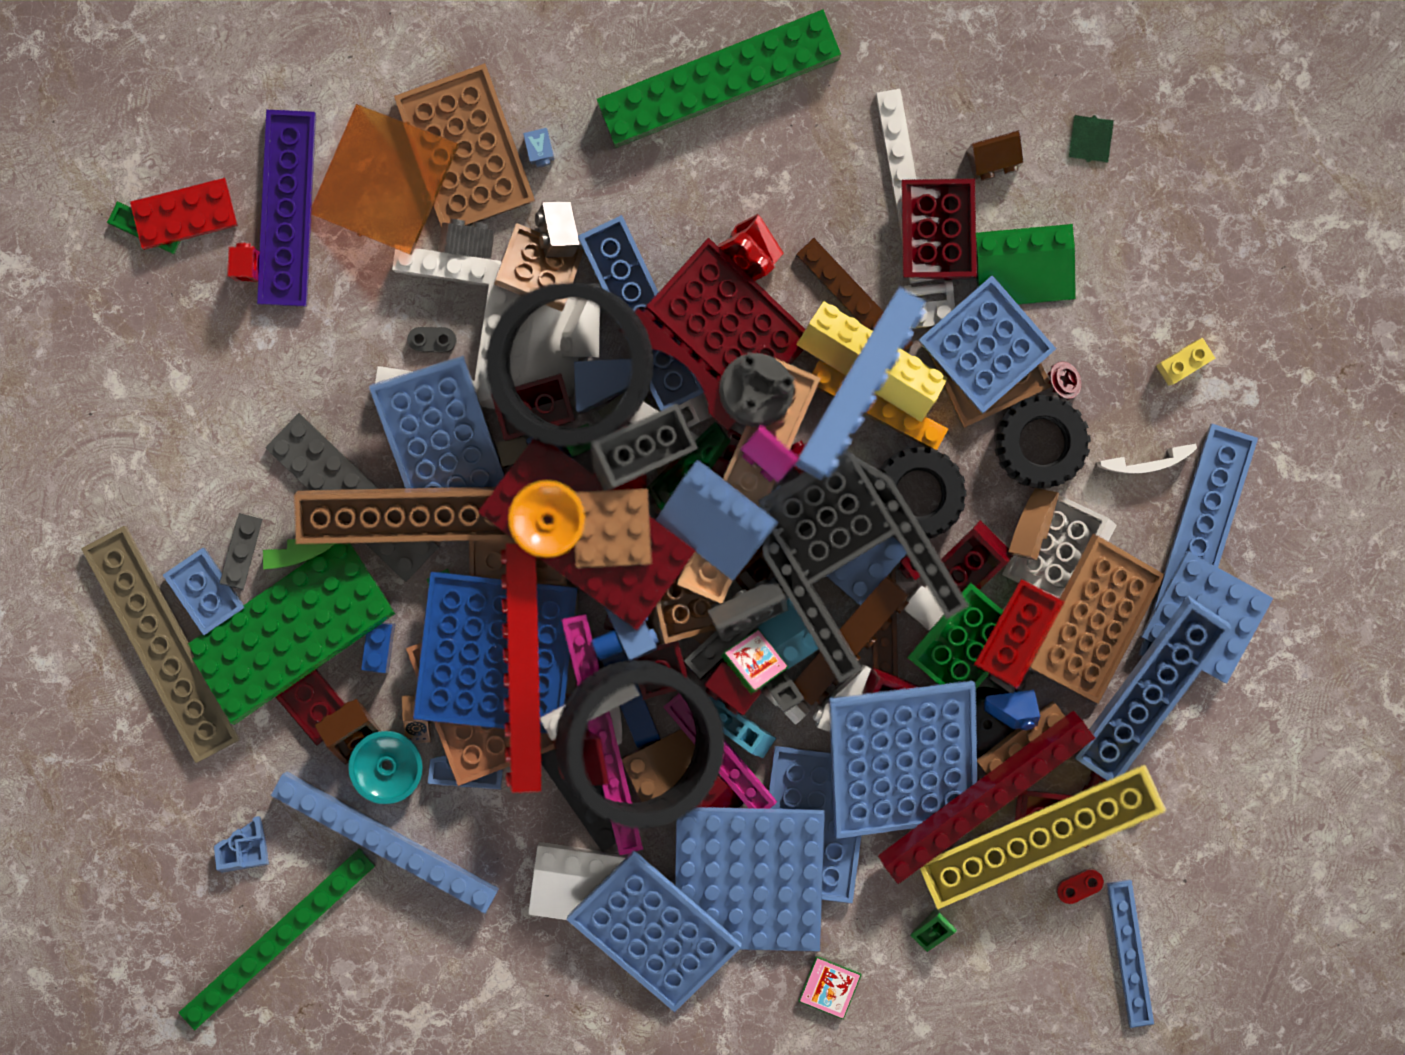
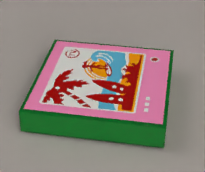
M759 629L721 655L751 694L789 667Z
M816 955L798 1001L844 1020L862 974Z

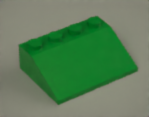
M1073 224L976 233L977 288L993 276L1018 305L1076 299Z
M969 583L961 593L969 606L948 619L943 614L907 658L938 685L973 681L976 690L990 673L974 664L1003 610L972 583Z

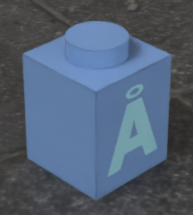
M543 128L523 133L531 165L536 164V167L550 165V161L555 160L548 129Z

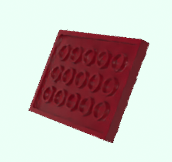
M709 237L645 307L681 343L683 342L688 346L698 359L701 358L716 376L722 377L730 363L747 353L765 354L791 365L804 350L797 343L806 329Z

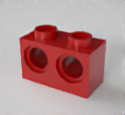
M236 243V247H229L227 276L235 281L258 282L260 252L254 246H251L250 243Z

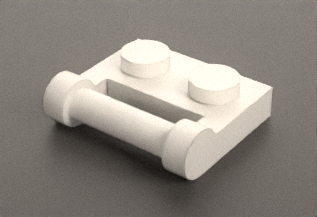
M946 280L944 283L933 285L903 286L905 291L914 296L945 293L946 300L926 302L922 309L926 312L916 328L935 326L955 308L952 280Z

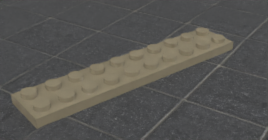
M122 526L81 548L195 763L239 741L240 738L236 730L229 722L192 659L194 656L189 647V642L127 526Z

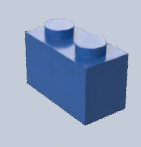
M383 622L366 634L361 670L379 673L389 672L395 624Z

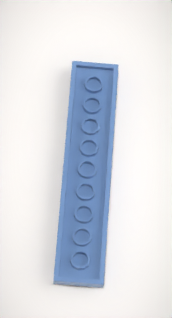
M1215 424L1209 425L1151 615L1186 551L1216 567L1219 566L1258 441L1257 437ZM1143 638L1138 655L1143 656L1152 643Z

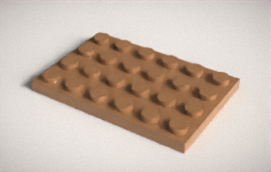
M485 63L394 96L441 228L442 222L450 223V219L464 220V226H469L474 222H480L535 202Z
M1093 534L1059 598L1065 603L1032 661L1030 668L1099 704L1151 604L1164 574L1100 536Z

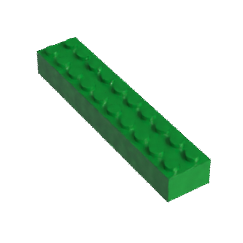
M824 9L599 97L597 98V104L616 149L840 60L841 52Z

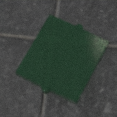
M1074 115L1068 158L1083 159L1087 163L1090 161L1108 163L1114 120L1097 118L1095 115L1092 117Z

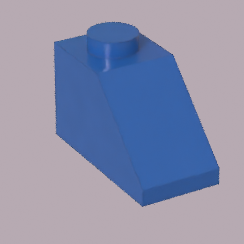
M1034 690L992 695L985 698L984 710L1012 729L1030 730L1038 726L1040 712Z

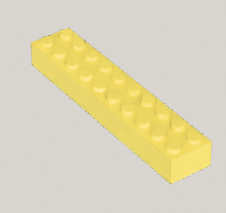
M1146 765L946 851L925 864L920 870L937 909H940L1163 813L1166 809Z

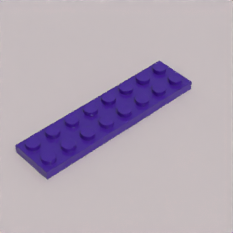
M266 109L257 304L307 307L316 112Z

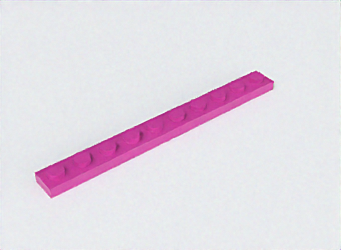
M586 613L562 619L578 685L599 670ZM610 711L590 720L587 724L588 729L601 738L609 784L602 785L605 798L615 802L632 803ZM611 822L619 856L631 853L633 850H643L638 828L625 827Z

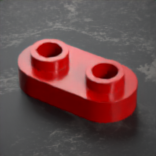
M1085 869L1060 881L1056 888V894L1062 902L1074 904L1098 893L1104 885V879L1097 870ZM1095 878V885L1089 886L1088 880ZM1073 888V895L1066 896V890Z

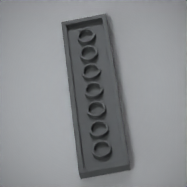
M298 413L265 447L309 490L379 489L301 413ZM434 541L364 542L405 582L440 548Z

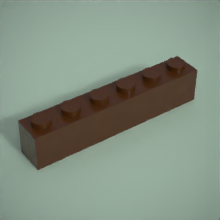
M889 576L882 580L840 629L858 661L861 659L858 655L864 647L868 650L876 642L875 634L880 629L884 632L893 622L890 617L896 611L901 613L909 604L906 599L910 595ZM821 651L794 681L804 700L811 706L816 702L821 704L829 695L826 690L832 684L837 686L840 683Z

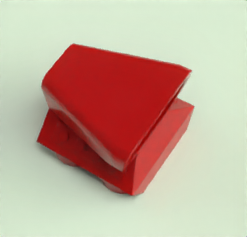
M758 214L738 223L731 233L732 237L718 244V247L754 281L768 275L775 268L774 264L784 254Z

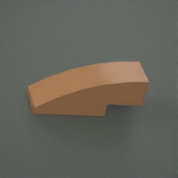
M1039 488L1034 489L1019 519L1008 552L1014 556L1037 561L1043 539L1046 540L1059 496L1058 492Z

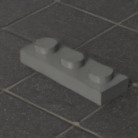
M242 513L238 514L220 580L221 585L244 590L263 519Z

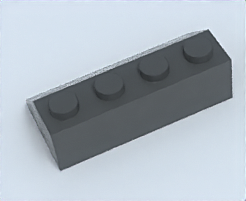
M678 404L591 442L593 468L603 491H607L698 449Z

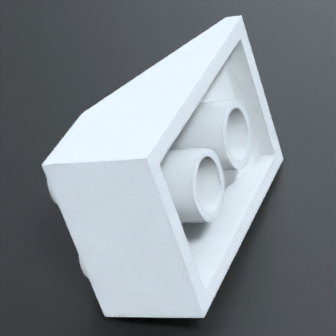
M862 664L863 669L846 679L823 701L822 706L817 705L813 715L817 728L830 732L829 699L861 695L871 668Z

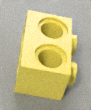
M1200 338L1160 362L1156 367L1168 386L1214 360L1215 357L1204 339Z

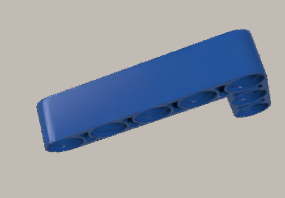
M616 630L592 639L599 660H602L604 667L629 660ZM634 684L639 696L621 704L620 707L637 748L660 740L646 701L643 700L639 684Z

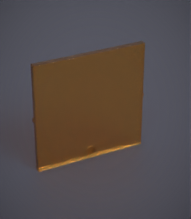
M356 104L313 202L311 214L353 231L359 237L365 236L412 255L459 144L412 126L409 122L404 123Z

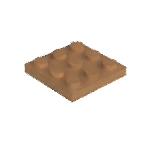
M516 223L494 285L523 296L532 289L548 284L573 283L584 250L577 248L573 257L545 258L544 249L539 244L540 232ZM568 298L555 300L546 304V306L562 312Z
M647 489L575 493L583 506L585 515L583 532L575 544L577 568L651 564Z

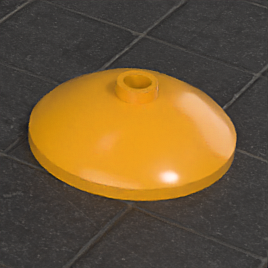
M543 481L526 487L518 494L510 509L509 522L512 534L521 547L532 554L549 557L562 554L576 544L584 529L585 515L579 498L571 489L557 482ZM551 516L552 523L549 525L544 524L543 518Z

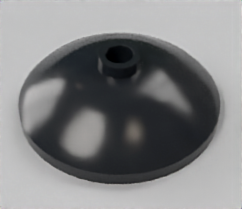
M978 687L975 690L977 759L1016 730L984 710L986 696L1006 694L992 687ZM985 720L991 721V727L988 729L983 727Z

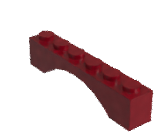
M637 309L635 313L647 330L652 349L665 352L677 358L691 370L704 390L708 401L709 414L724 428L729 430L736 421L730 417L721 403L719 395L721 377L718 375L714 378L708 372L711 368L701 358L698 362L690 356L693 351L683 342L678 345L672 339L675 335L665 325L662 328L658 327L654 323L657 318L647 309L643 312Z

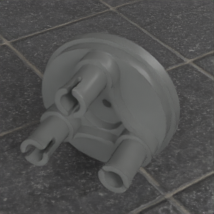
M747 353L735 359L724 371L719 385L720 400L726 412L738 423L749 427L768 426L782 418L789 409L793 399V388L795 386L793 382L795 379L775 358L765 354Z

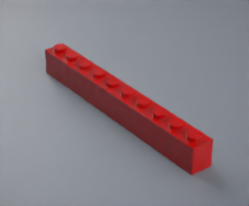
M519 543L506 544V549H501V564H506V574H502V589H507V599H502L503 614L507 613V623H503V638H508V648H503L504 663H508L509 673H504V688H509V698H505L504 702L505 713L510 712V722L505 723V737H510V747H506V762H511V772H506V786L511 787V793L541 792L536 555L525 550Z

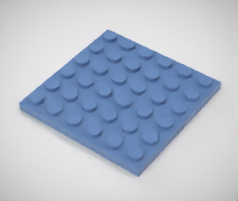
M973 681L829 699L834 835L837 839L913 829L977 782L976 696Z
M695 807L691 812H687L685 816L676 820L675 886L741 943L740 950L820 951L824 810Z

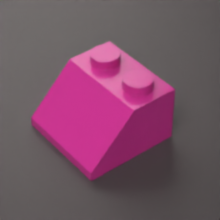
M762 425L740 449L743 452L741 457L751 466L756 463L762 469L760 474L769 482H772L773 479L778 482L799 459Z

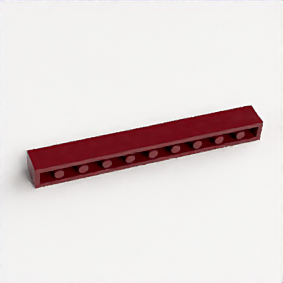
M1073 710L878 855L880 861L895 882L900 884L1096 738L1084 721Z

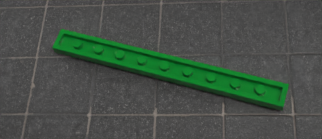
M361 848L354 852L178 1013L195 1031L376 866Z

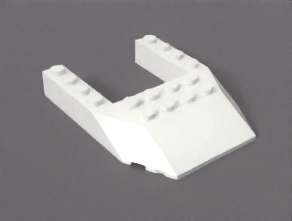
M396 245L392 268L396 273L489 287L475 381L472 380L481 407L495 410L486 375V352L489 338L499 317L516 299L521 297L519 294L494 285L501 261ZM568 298L562 312L543 305L521 325L513 341L510 355L511 375L515 387L561 373L568 397H573L575 385L574 362H578L579 357H562L560 340L578 299ZM378 366L375 383L413 371Z

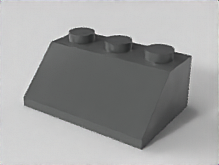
M765 579L758 582L755 588L749 591L741 590L733 595L734 598L726 602L723 601L722 604L719 602L714 603L711 606L712 609L708 610V613L723 642L788 611L786 598L775 579L770 581Z

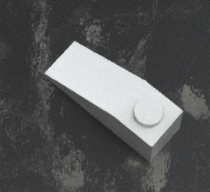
M588 284V285L600 287V284ZM581 299L577 300L562 332L560 340L562 357H599L600 307Z

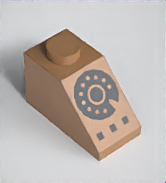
M416 694L403 695L402 716L405 736L413 743L431 742L430 721L413 719Z

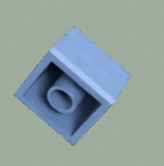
M631 359L574 362L576 411L578 413H586L623 394L629 385L632 371Z

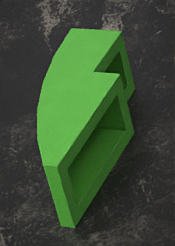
M287 539V549L263 550V569L284 568L306 562L326 552L337 543L296 544V539Z

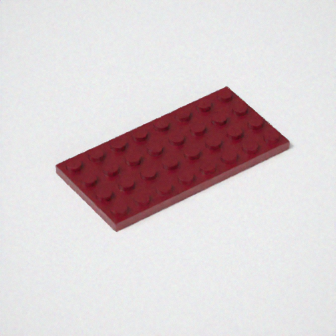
M533 438L478 513L516 541L510 528V509L515 498L526 487L537 482L552 481L568 487L574 493L603 491V488L595 475L556 446ZM545 516L543 523L546 525L551 524L552 517ZM649 516L651 564L577 568L575 545L568 551L556 556H536L635 630H638L696 550Z

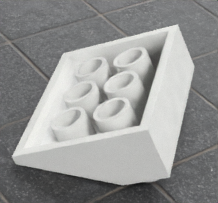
M1059 495L1046 540L1043 539L1037 561L1013 556L1002 575L1018 584L1023 579L1060 598L1092 535H1098L1109 541L1117 525L1111 519Z
M539 842L533 874L529 915L567 920V916L628 855L619 856V853Z

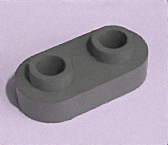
M416 327L409 332L407 341L409 346L417 352H449L456 346L457 338L455 333L446 327ZM417 335H423L424 337L423 342L420 344L415 341ZM442 335L448 337V342L445 344H441L439 341Z

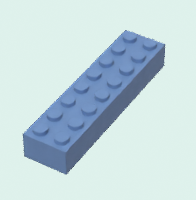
M621 215L579 235V241L601 287L620 297L634 311L640 309L643 312L646 305L658 293V290L623 216ZM654 321V323L658 327H663V325L659 321ZM675 336L672 338L678 345L681 344ZM652 349L653 375L650 391L660 411L675 404L679 406L692 398L705 394L698 379L685 364L665 352Z
M899 287L795 464L797 467L820 480L825 475L829 477L839 462L835 457L837 454L842 455L851 441L848 438L849 433L854 434L864 418L860 414L862 411L866 413L876 398L873 395L874 390L878 392L889 375L885 371L887 369L891 371L899 359L901 353L897 351L899 348L903 350L913 335L910 328L913 327L915 329L926 312L922 309L926 302Z
M1187 596L1089 728L1096 739L1075 753V759L1107 781L1123 775L1232 630L1229 623L1190 596Z

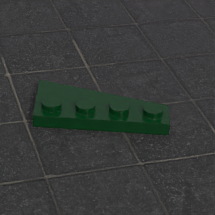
M714 422L695 440L698 449L675 459L646 487L661 511L697 460L711 469L731 442V439L718 423Z

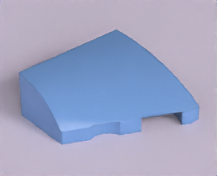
M260 816L252 818V822L242 829H237L232 833L231 837L220 841L214 846L217 871L224 873L269 865L265 834Z

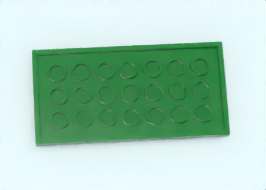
M337 543L326 552L308 560L244 604V609L234 614L231 618L207 634H201L188 644L194 656L192 659L229 722L232 725H236L396 613L351 543Z

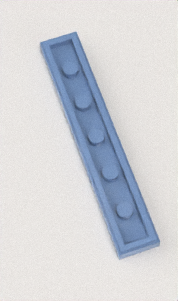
M1132 880L1106 883L1128 1025L1130 1028L1153 1025V1013Z

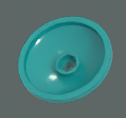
M379 731L366 736L356 745L349 760V776L353 786L359 794L374 803L392 804L404 800L417 788L422 776L423 764L419 750L409 738L393 731ZM384 761H389L391 763V768H384L382 763Z

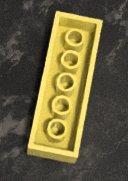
M823 301L797 345L847 376L873 330H869L856 319L840 312L837 307ZM899 348L897 351L901 353L899 359L891 371L888 369L885 371L889 376L878 392L874 390L873 393L922 422L938 398L948 378L942 375L940 371L924 364L919 358L911 356Z

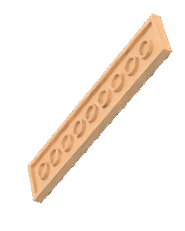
M778 360L795 379L793 382L795 383L793 399L784 416L775 423L764 426V428L790 450L821 378ZM746 426L723 479L760 507L759 500L771 493L776 481L773 479L772 482H769L760 474L762 469L756 463L751 466L741 457L743 452L740 449L759 429V427ZM695 552L684 567L677 584L722 604L732 580Z

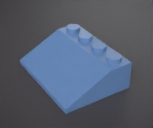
M698 460L681 481L656 519L659 524L696 550L700 556L732 581H734L778 524V521Z

